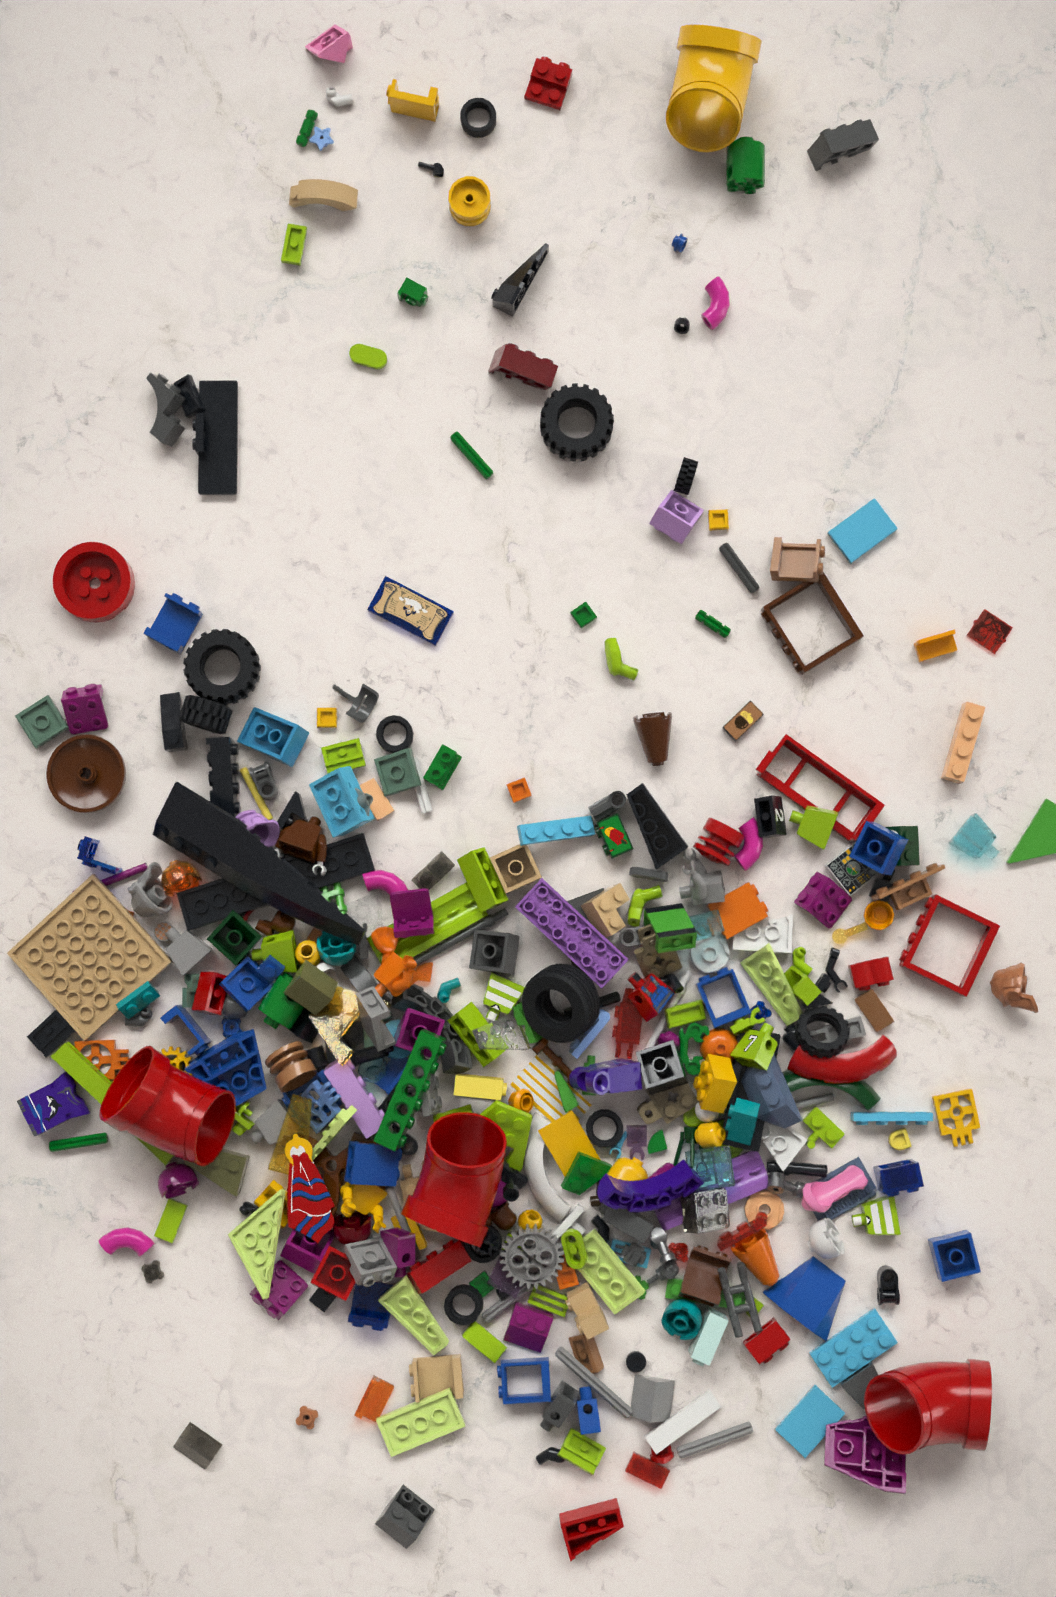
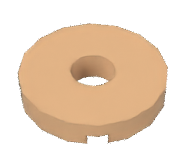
M761 1190L747 1198L744 1206L745 1216L748 1222L755 1228L770 1230L782 1221L784 1204L778 1195L768 1190ZM763 1204H767L770 1208L767 1215L759 1213V1207Z

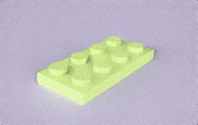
M594 1228L582 1237L587 1253V1262L578 1270L610 1310L617 1314L643 1295L646 1290Z
M451 1388L376 1418L391 1457L465 1427L464 1419Z

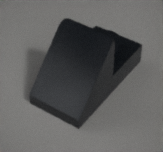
M296 791L277 821L281 829L292 824L294 820L293 814L307 821L301 794Z
M825 973L820 975L815 985L821 992L825 993L831 985L829 982L831 977ZM820 993L808 1006L803 1002L800 1006L811 1008L813 1006L833 1004V1002Z

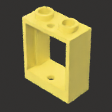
M458 1073L455 1075L453 1095L501 1100L502 1096H506L507 1083H503L504 1078Z

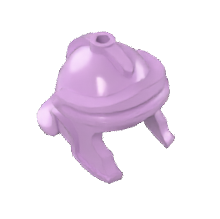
M256 810L243 811L236 816L237 819L247 825L246 829L251 834L256 833L261 838L260 841L266 847L276 844L280 833L277 821L268 820L262 814L256 813Z

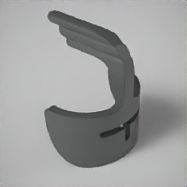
M335 684L332 687L335 692L353 702L346 715L362 723L367 720L379 698V694L365 684H362L359 695L356 698ZM367 695V697H366V699H365V701H364V703H363V704H365V705L367 706V708H365L364 706H361V708L359 709V711L356 713V710H357L358 707L360 706V704H361V702H362L364 696Z

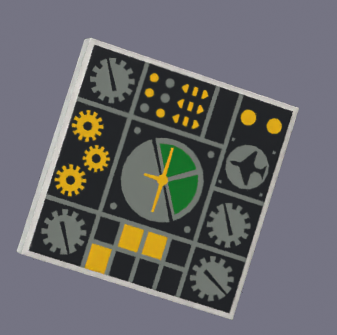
M856 842L825 865L850 896L879 874V872L850 857Z

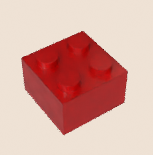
M329 1246L310 1284L345 1302L356 1283L350 1272L351 1263L346 1254Z

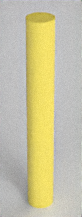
M247 767L240 769L239 771L262 815L268 820H272L273 817L262 796L258 793L256 784Z

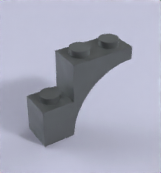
M149 373L146 379L152 385L157 398V415L150 433L161 443L173 447L185 430L180 424L181 420L174 415L186 398L180 394L181 390L167 383L169 380L160 373L158 376Z

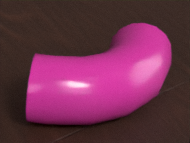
M720 276L713 279L705 287L710 296L711 303L709 308L701 314V317L706 326L711 330L716 328L726 317L730 306L729 292Z
M754 817L738 828L745 836L744 845L734 857L744 871L751 868L759 859L763 849V838L759 837L758 825Z
M375 870L363 874L368 892L380 889L387 892L390 896L392 892L408 890L404 881L394 873Z
M129 1227L114 1229L99 1239L101 1247L110 1255L118 1249L126 1247L135 1251L140 1257L155 1244L142 1231Z

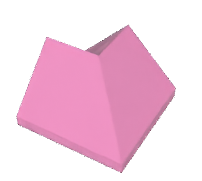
M334 24L307 44L305 48L319 58L345 63L346 53L353 46L349 32Z

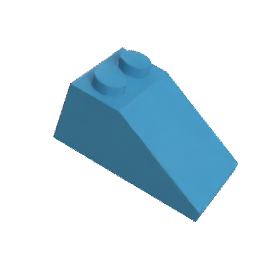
M254 707L237 742L278 762L293 767L309 732L293 722Z

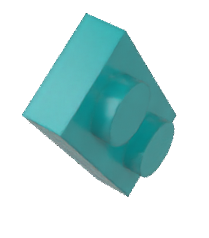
M147 981L118 1002L116 1006L129 1020L160 997V994Z

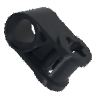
M888 1265L881 1266L877 1271L878 1305L883 1303L899 1305L898 1274ZM886 1272H892V1277L889 1280H883V1275Z

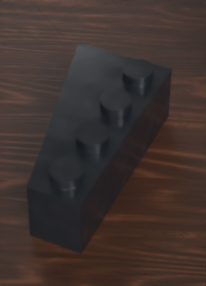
M230 737L206 738V745H210L207 763L209 767H212V771H209L208 774L209 785L213 787V790L210 791V802L236 817L241 812L240 802H237V794H240V784L236 782V775H239V763H236L235 755L239 754L238 744H235V741Z
M644 783L626 794L656 870L689 847Z

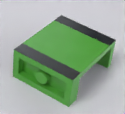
M682 903L644 909L643 924L644 926L651 924L656 935L655 949L657 953L696 948L697 931Z

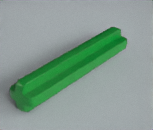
M458 431L453 433L450 437L451 441L485 479H489L493 475V470Z
M107 1133L54 1140L49 1142L50 1152L105 1144L108 1142Z

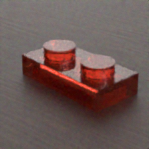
M633 1451L625 1472L662 1489L670 1469Z

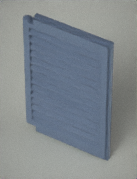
M859 1157L828 1173L826 1178L821 1177L816 1180L818 1182L829 1181L850 1165L859 1167L868 1179L864 1189H856L849 1192L845 1197L832 1203V1206L826 1212L819 1213L813 1211L818 1221L825 1217L826 1219L830 1218L833 1220L876 1195V1192L873 1191L876 1189V1186Z

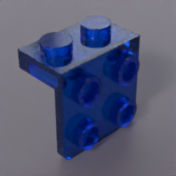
M87 836L80 840L77 848L79 850L77 859L82 860L81 864L92 868L101 866V871L110 874L122 871V868L94 859L100 840Z
M375 1282L369 1287L364 1285L357 1286L355 1284L348 1322H351L352 1326L355 1327L372 1326L371 1329L383 1331L384 1328L387 1329L391 1313L378 1299L393 1284Z

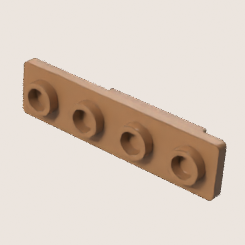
M930 864L926 866V870L923 872L919 870L909 874L910 878L906 880L902 878L894 881L892 887L887 888L885 886L877 889V894L871 896L872 900L882 899L890 895L896 910L903 909L932 895L926 877L946 867L944 864Z

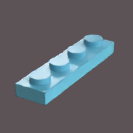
M592 816L517 826L520 846L595 835Z
M851 1112V1120L856 1121V1125H868V1121H876V1125H888V1121H896V1125H908V1121H915L916 1125H927V1121H933V1113Z

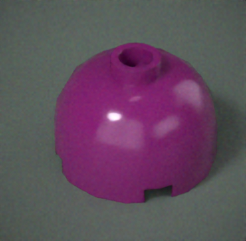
M177 1162L167 1164L165 1166L166 1169L158 1177V1189L161 1198L165 1195L166 1199L181 1196L187 1193L185 1191L187 1188L191 1187L193 1190L199 1185L194 1170L186 1164H177Z

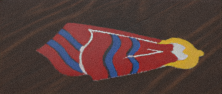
M294 1134L293 1139L285 1146V1155L289 1159L287 1188L288 1227L301 1232L319 1243L321 1238L334 1225L331 1208L335 1205L312 1160V1145L308 1140L299 1138L297 1134Z

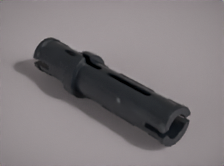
M767 1160L766 1165L767 1173L781 1172L784 1176L795 1174L826 1178L828 1171L827 1165L791 1162L784 1172L774 1160Z

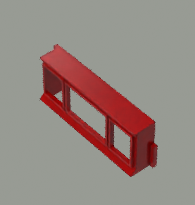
M785 734L773 752L769 750L755 769L758 771L756 775L805 810L807 806H817L790 788V785L805 764H810L846 790L833 811L839 812L850 795H853L870 807L853 832L838 821H835L832 830L850 843L854 842L860 835L866 821L874 822L885 804ZM782 746L801 758V761L785 783L766 770Z

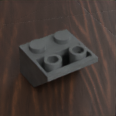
M403 1484L385 1507L375 1525L407 1549L417 1539L435 1509Z

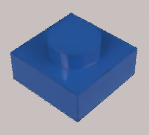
M269 955L257 967L256 971L272 983L284 971L285 966Z

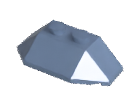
M775 1054L767 1071L747 1067L741 1082L749 1101L760 1104L758 1119L784 1129L803 1121Z

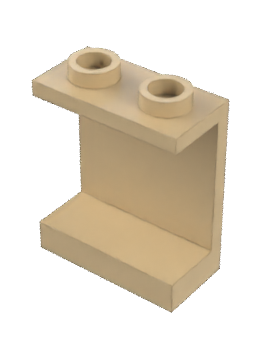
M461 1354L413 1358L412 1364H409L410 1377L413 1376L414 1384L411 1385V1397H415L416 1403L420 1402V1399L447 1388H451L455 1399L464 1398Z

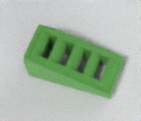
M557 1070L554 1072L563 1109L567 1113L578 1106L579 1102L560 1071Z

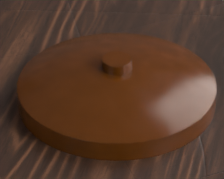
M77 735L65 740L54 750L47 765L46 777L52 795L61 805L76 812L93 813L107 808L119 797L126 781V767L122 755L109 741L95 735Z

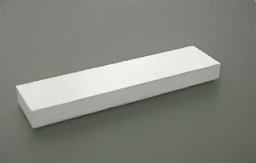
M707 1390L644 1437L655 1454H658L721 1408L712 1392Z

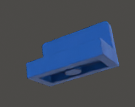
M391 1058L374 1083L389 1095L399 1082L409 1058Z

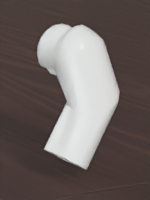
M334 87L326 89V98L333 105L339 107L353 104L351 94L341 96L335 91Z

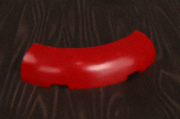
M884 1035L865 1049L853 1053L833 1055L831 1058L811 1056L808 1054V1051H803L801 1045H799L787 1069L804 1078L824 1080L825 1083L857 1082L869 1078L870 1075L878 1071H883L895 1060L897 1050L894 1044Z

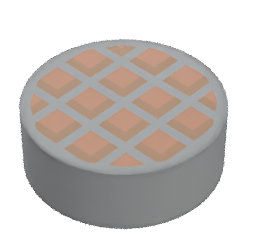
M168 922L158 923L154 928L156 939L168 941L169 939L165 936V933L173 927L172 924Z

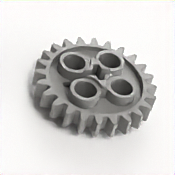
M526 1224L525 1230L518 1226L519 1232L516 1233L514 1230H511L512 1237L506 1235L507 1243L502 1242V1248L505 1249L500 1250V1256H503L500 1258V1263L504 1264L502 1271H507V1278L513 1276L512 1283L518 1280L519 1287L527 1283V1289L530 1288L531 1284H534V1287L537 1289L540 1282L545 1287V1280L552 1283V1275L558 1277L557 1270H562L560 1263L564 1262V1257L561 1256L564 1254V1250L559 1249L562 1247L561 1241L556 1242L558 1240L557 1235L551 1237V1229L545 1232L544 1225L540 1230L537 1229V1224H534L533 1229H530L529 1225ZM527 1240H533L535 1244L528 1246L525 1244V1242ZM544 1251H548L551 1253V1255L549 1257H543L541 1256V1253ZM516 1255H520L523 1257V1259L521 1261H515L513 1257ZM531 1267H537L539 1269L535 1273L529 1271Z

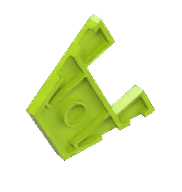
M496 1100L479 1115L491 1119L501 1127L506 1136V1146L512 1148L505 1161L509 1163L510 1168L521 1172L532 1115Z

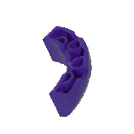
M683 1159L670 1170L644 1180H620L605 1173L599 1182L597 1195L601 1203L618 1210V1208L627 1209L629 1212H645L671 1205L672 1200L680 1196L686 1197L703 1185L704 1182L696 1171Z

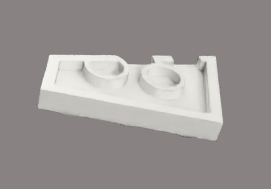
M793 914L768 922L754 924L732 936V951L756 952L770 943L774 953L791 954Z

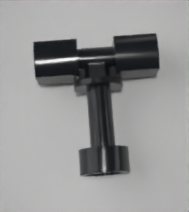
M504 1160L501 1180L506 1185L503 1188V1197L506 1201L513 1202L518 1199L519 1190L527 1184L528 1178L517 1169L515 1171L511 1170L509 1163Z

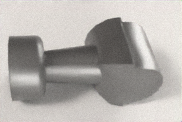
M781 1172L769 1173L768 1191L773 1194H782L784 1191H790L794 1197L802 1198L805 1183L797 1181L793 1184L786 1181L784 1174Z
M656 1227L651 1231L650 1245L654 1249L659 1250L662 1255L660 1262L663 1267L674 1264L677 1259L674 1253H669L666 1244L667 1232H664L660 1227Z

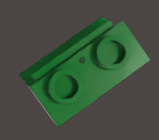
M442 744L423 779L444 790L462 757L456 751Z

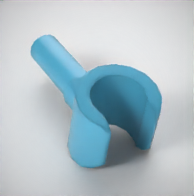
M624 1131L620 1141L610 1148L609 1154L614 1149L619 1151L616 1159L621 1156V1147L629 1134Z

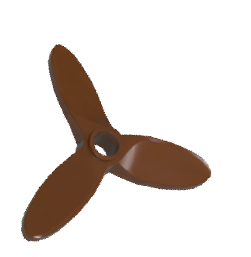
M295 1133L299 1138L308 1140L312 1145V1149L319 1142L307 1134ZM374 1139L365 1140V1141H361V1142H360V1143H368V1144H378V1143L374 1142ZM325 1147L313 1160L314 1164L323 1167L325 1172L323 1181L335 1205L331 1208L333 1217L340 1200L341 1174L346 1169L348 1147L336 1156ZM336 1161L337 1168L332 1171L331 1163Z

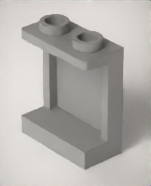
M374 986L356 993L362 1027L377 1051L379 1052L395 1045V1039L382 1021L391 1016L390 1010Z

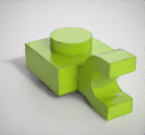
M760 1008L753 1009L750 1018L744 1019L742 1017L734 1021V1025L730 1027L733 1034L739 1036L747 1030L754 1028L755 1025L765 1023L764 1017L759 1020L755 1017L757 1013L761 1012Z

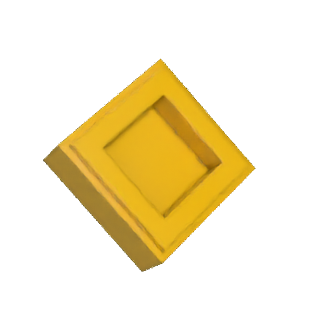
M728 509L708 510L709 531L729 529Z
M317 708V728H337V708Z

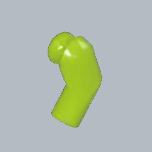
M803 947L795 948L792 953L793 965L808 976L812 968L805 963L806 950Z

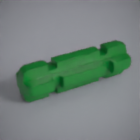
M309 109L307 111L306 119H304L299 131L300 135L297 136L296 144L301 147L307 145V137H310L315 124L314 121L318 117V113L314 110Z
M699 610L695 616L696 620L704 622L705 626L716 633L719 632V635L724 638L731 632L729 627L723 626L720 621L711 615L708 616L703 610Z

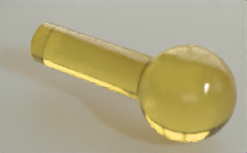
M864 922L846 930L836 929L832 934V939L837 944H843L847 941L848 937L869 929L868 925Z

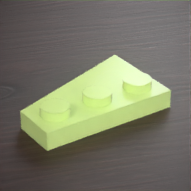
M351 1105L347 1110L343 1108L322 1132L323 1137L313 1148L312 1160L336 1137L355 1114L357 1109Z

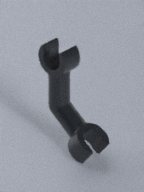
M831 948L825 971L831 977L834 989L840 993L837 988L838 983L842 982L845 987L848 986L834 971L840 950Z

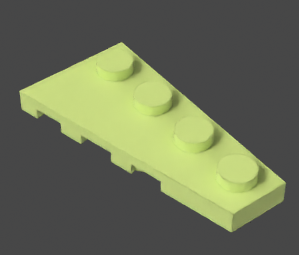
M770 943L745 958L740 964L786 1026H789L797 1021L803 1012Z
M407 1275L379 1297L378 1301L433 1355L448 1345V1338Z

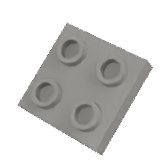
M431 1074L429 1079L431 1085L427 1093L424 1092L421 1100H423V1104L420 1110L416 1111L422 1112L423 1117L436 1114L442 1108V1099L438 1096L437 1091L439 1080L437 1076L435 1077V1074ZM413 1086L408 1088V1093L416 1092Z

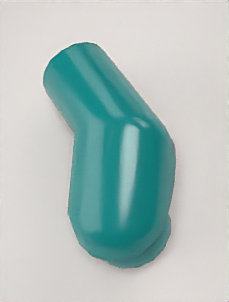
M455 978L440 985L437 998L442 1003L449 1001L453 989L461 987L459 979Z

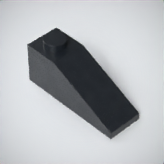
M180 692L160 695L161 724L165 751L188 750L185 725L179 719L182 709Z

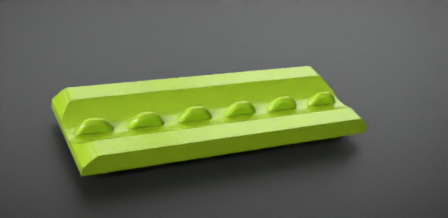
M467 882L431 902L434 917V934L399 938L394 951L402 959L405 955L414 957L488 915L486 911L480 912ZM392 923L391 925H389V926H387V927H390V928H393V929H394V923ZM369 936L367 940L381 964L382 953L376 949L371 936Z

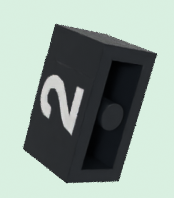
M771 795L755 798L754 803L759 837L773 838L787 835L782 797Z

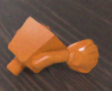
M386 926L379 927L371 933L374 946L382 953V963L373 975L379 982L375 989L380 997L387 991L394 997H397L409 989L421 977L414 970L417 963L412 956L405 955L402 959L394 952L399 938L394 936V929Z

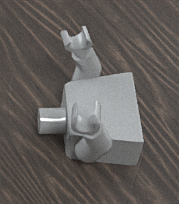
M691 848L693 852L691 856H687L684 850L683 855L687 860L691 861L692 870H687L684 863L682 871L691 877L690 886L679 887L681 899L692 897L694 905L725 902V887L721 870L707 873L702 862L696 858L694 849Z

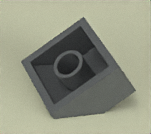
M474 930L469 969L514 975L520 936L504 932Z

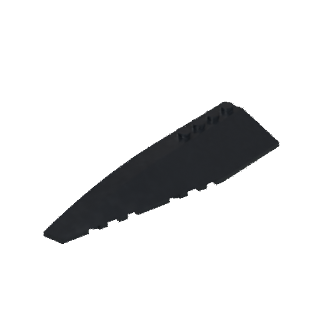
M179 782L174 784L156 820L153 831L155 837L273 908L321 931L360 945L365 929L347 913L342 914L337 907L338 905L333 901H327L322 896L323 892L310 886L308 884L309 880L285 859L281 860L271 846L267 848L260 841L261 838L256 833L251 834L246 829L247 825Z

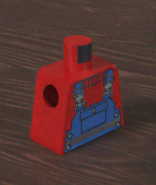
M634 972L627 979L634 987L628 995L629 999L646 1022L656 1017L675 994L674 990L651 973L642 979L637 972Z

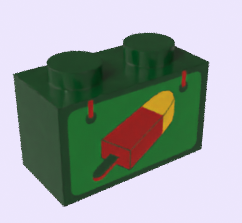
M618 813L596 822L597 827L594 830L598 839L602 838L605 845L602 848L606 857L610 856L613 859L634 849Z

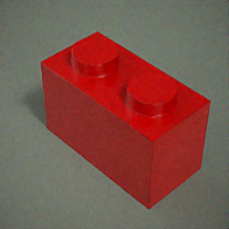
M200 972L192 1010L206 1015H221L226 991L219 983L227 976L216 972Z
M774 1317L762 1326L763 1331L754 1332L743 1341L745 1347L759 1365L762 1362L764 1364L769 1362L773 1358L772 1354L777 1350H784L791 1340Z

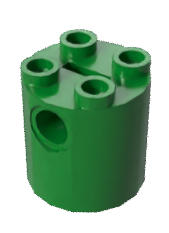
M745 136L738 138L727 146V191H744L745 194H755L756 189L764 187L765 145L763 143L755 141L752 137Z
M286 972L283 975H279L258 1007L260 1011L267 1015L264 1022L274 1029H277L280 1024L291 1029L304 1007L283 993L293 979Z

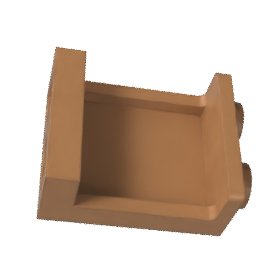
M774 537L770 566L772 581L819 582V575H823L821 558H825V546H822L821 539H817L816 544L783 543L782 537Z

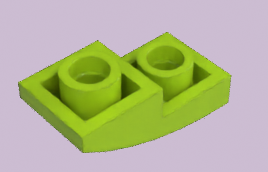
M476 1321L471 1323L462 1334L464 1339L494 1363L507 1348Z

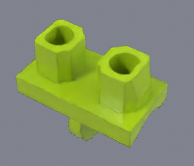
M248 1101L244 1105L241 1103L236 1106L240 1110L236 1109L235 1120L238 1122L232 1130L239 1136L250 1130L255 1124L243 1114L245 1113L250 1117L253 1113L248 1109L250 1105Z

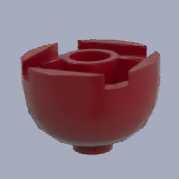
M355 1211L350 1218L343 1217L342 1214L334 1218L333 1225L336 1239L343 1245L368 1240L372 1233L371 1216L369 1217V1213L363 1215L358 1211Z

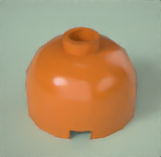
M713 1028L709 1030L708 1036L705 1034L702 1036L704 1041L700 1042V1053L704 1060L707 1054L730 1058L731 1063L735 1060L730 1055L737 1046L738 1041L731 1031L724 1028Z

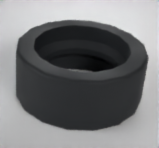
M484 98L468 100L463 105L460 114L463 130L474 138L488 136L496 126V111L492 103ZM482 108L489 113L490 120L483 127H473L468 123V113L473 109Z
M388 716L377 726V741L384 750L390 753L409 748L413 741L414 733L412 726L401 716ZM399 723L405 728L406 739L400 745L393 746L384 740L383 733L389 724Z
M600 1109L589 1116L586 1123V1133L594 1145L608 1148L620 1141L623 1135V1124L615 1112L609 1109ZM609 1117L615 1122L616 1132L611 1139L601 1140L594 1135L593 1125L598 1118Z
M492 1225L487 1226L489 1228L487 1232L491 1230L494 1236L499 1237L496 1242L499 1244L498 1250H493L492 1256L489 1254L481 1256L473 1250L471 1244L464 1242L465 1250L473 1261L488 1263L500 1254L502 1237L499 1231Z
M457 1285L451 1289L445 1299V1314L450 1321L458 1325L464 1326L473 1323L483 1310L484 1302L482 1295L478 1289L471 1285ZM458 1294H465L471 1297L475 1303L473 1313L465 1316L456 1312L452 1305L454 1297Z

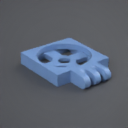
M318 1080L312 1082L293 1102L294 1106L316 1134L321 1132L341 1111L336 1104L341 1095L338 1093L333 1096L336 1089L334 1087L330 1090L328 1089L331 1086L330 1081L326 1082L323 1086ZM316 1091L320 1098L315 1100L309 1092ZM314 1104L318 1105V1111L314 1108ZM325 1104L331 1110L329 1117L323 1110ZM313 1116H318L321 1119V1121L315 1119Z

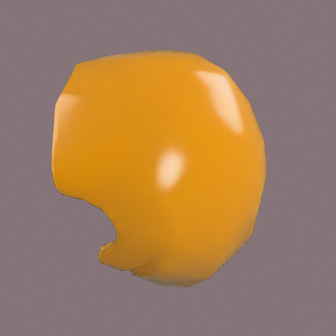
M876 900L869 903L864 911L865 923L875 930L887 928L894 919L893 908L886 901Z

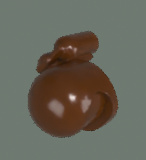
M278 910L271 921L259 919L255 929L266 936H271L274 934V931L284 933L293 930L296 921L295 918Z
M506 1201L490 1212L486 1225L491 1226L493 1221L499 1229L509 1230L515 1225L517 1215L509 1208V1202Z

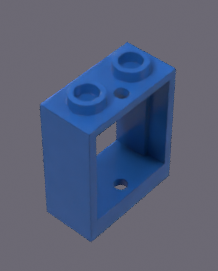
M727 967L716 971L717 975L710 978L708 974L699 978V983L695 984L713 1028L751 1013L734 970H728ZM729 976L742 1008L715 1018L703 986Z
M549 1357L501 1360V1366H497L498 1378H502V1386H498L499 1398H503V1404L551 1402ZM541 1365L543 1393L508 1395L506 1367Z

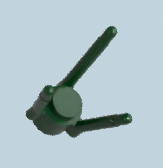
M684 1127V1132H680V1140L673 1162L674 1166L678 1164L684 1139H686L685 1143H690V1167L694 1168L695 1143L697 1144L695 1130L698 1127ZM699 1145L702 1163H705V1156H703L704 1148Z

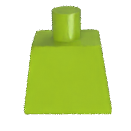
M807 806L804 814L793 810L789 821L799 825L797 830L799 836L821 849H825L838 812Z
M294 930L264 937L261 948L252 949V960L264 961L271 955L285 966L283 972L296 973L299 963L295 957L297 945Z

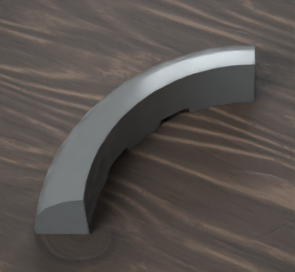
M416 984L411 985L409 989L399 996L392 997L391 1007L404 1012L407 1008H411L445 1020L440 1035L446 1038L445 1044L447 1045L444 1054L440 1055L443 1073L458 1074L472 1069L469 1048L447 1021L453 1014L437 997H431L423 991L422 987Z

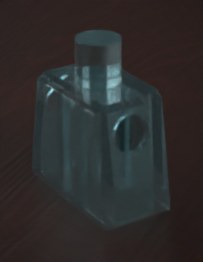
M976 813L967 819L949 841L950 845L975 859L985 854L993 860L999 853V850L991 845L996 839V835Z

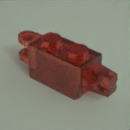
M625 988L622 1002H619V1006H615L614 1017L617 1018V1026L613 1025L612 1037H615L616 1042L615 1058H619L621 1055V1043H629L626 1056L627 1059H632L633 1044L639 1045L642 1016L628 996L633 988Z

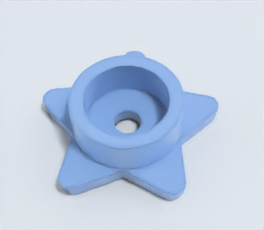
M314 127L315 135L309 139V142L315 143L320 151L328 146V144L334 143L330 137V128L321 130L318 127Z

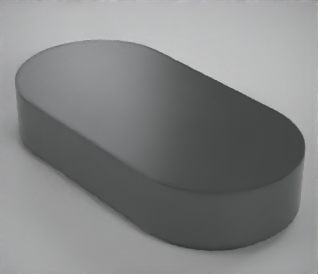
M631 867L629 875L632 877L661 882L668 881L669 874L664 871L641 867Z

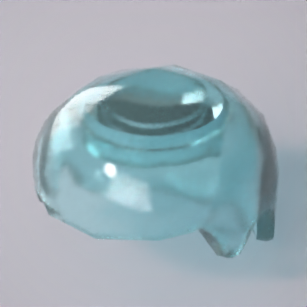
M385 1058L366 1062L358 1067L359 1076L361 1075L364 1081L368 1083L380 1081L386 1076L388 1070Z

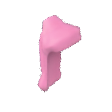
M850 1165L829 1181L806 1183L803 1187L801 1204L808 1211L826 1212L832 1206V1203L845 1197L849 1192L856 1189H864L868 1179L859 1167Z

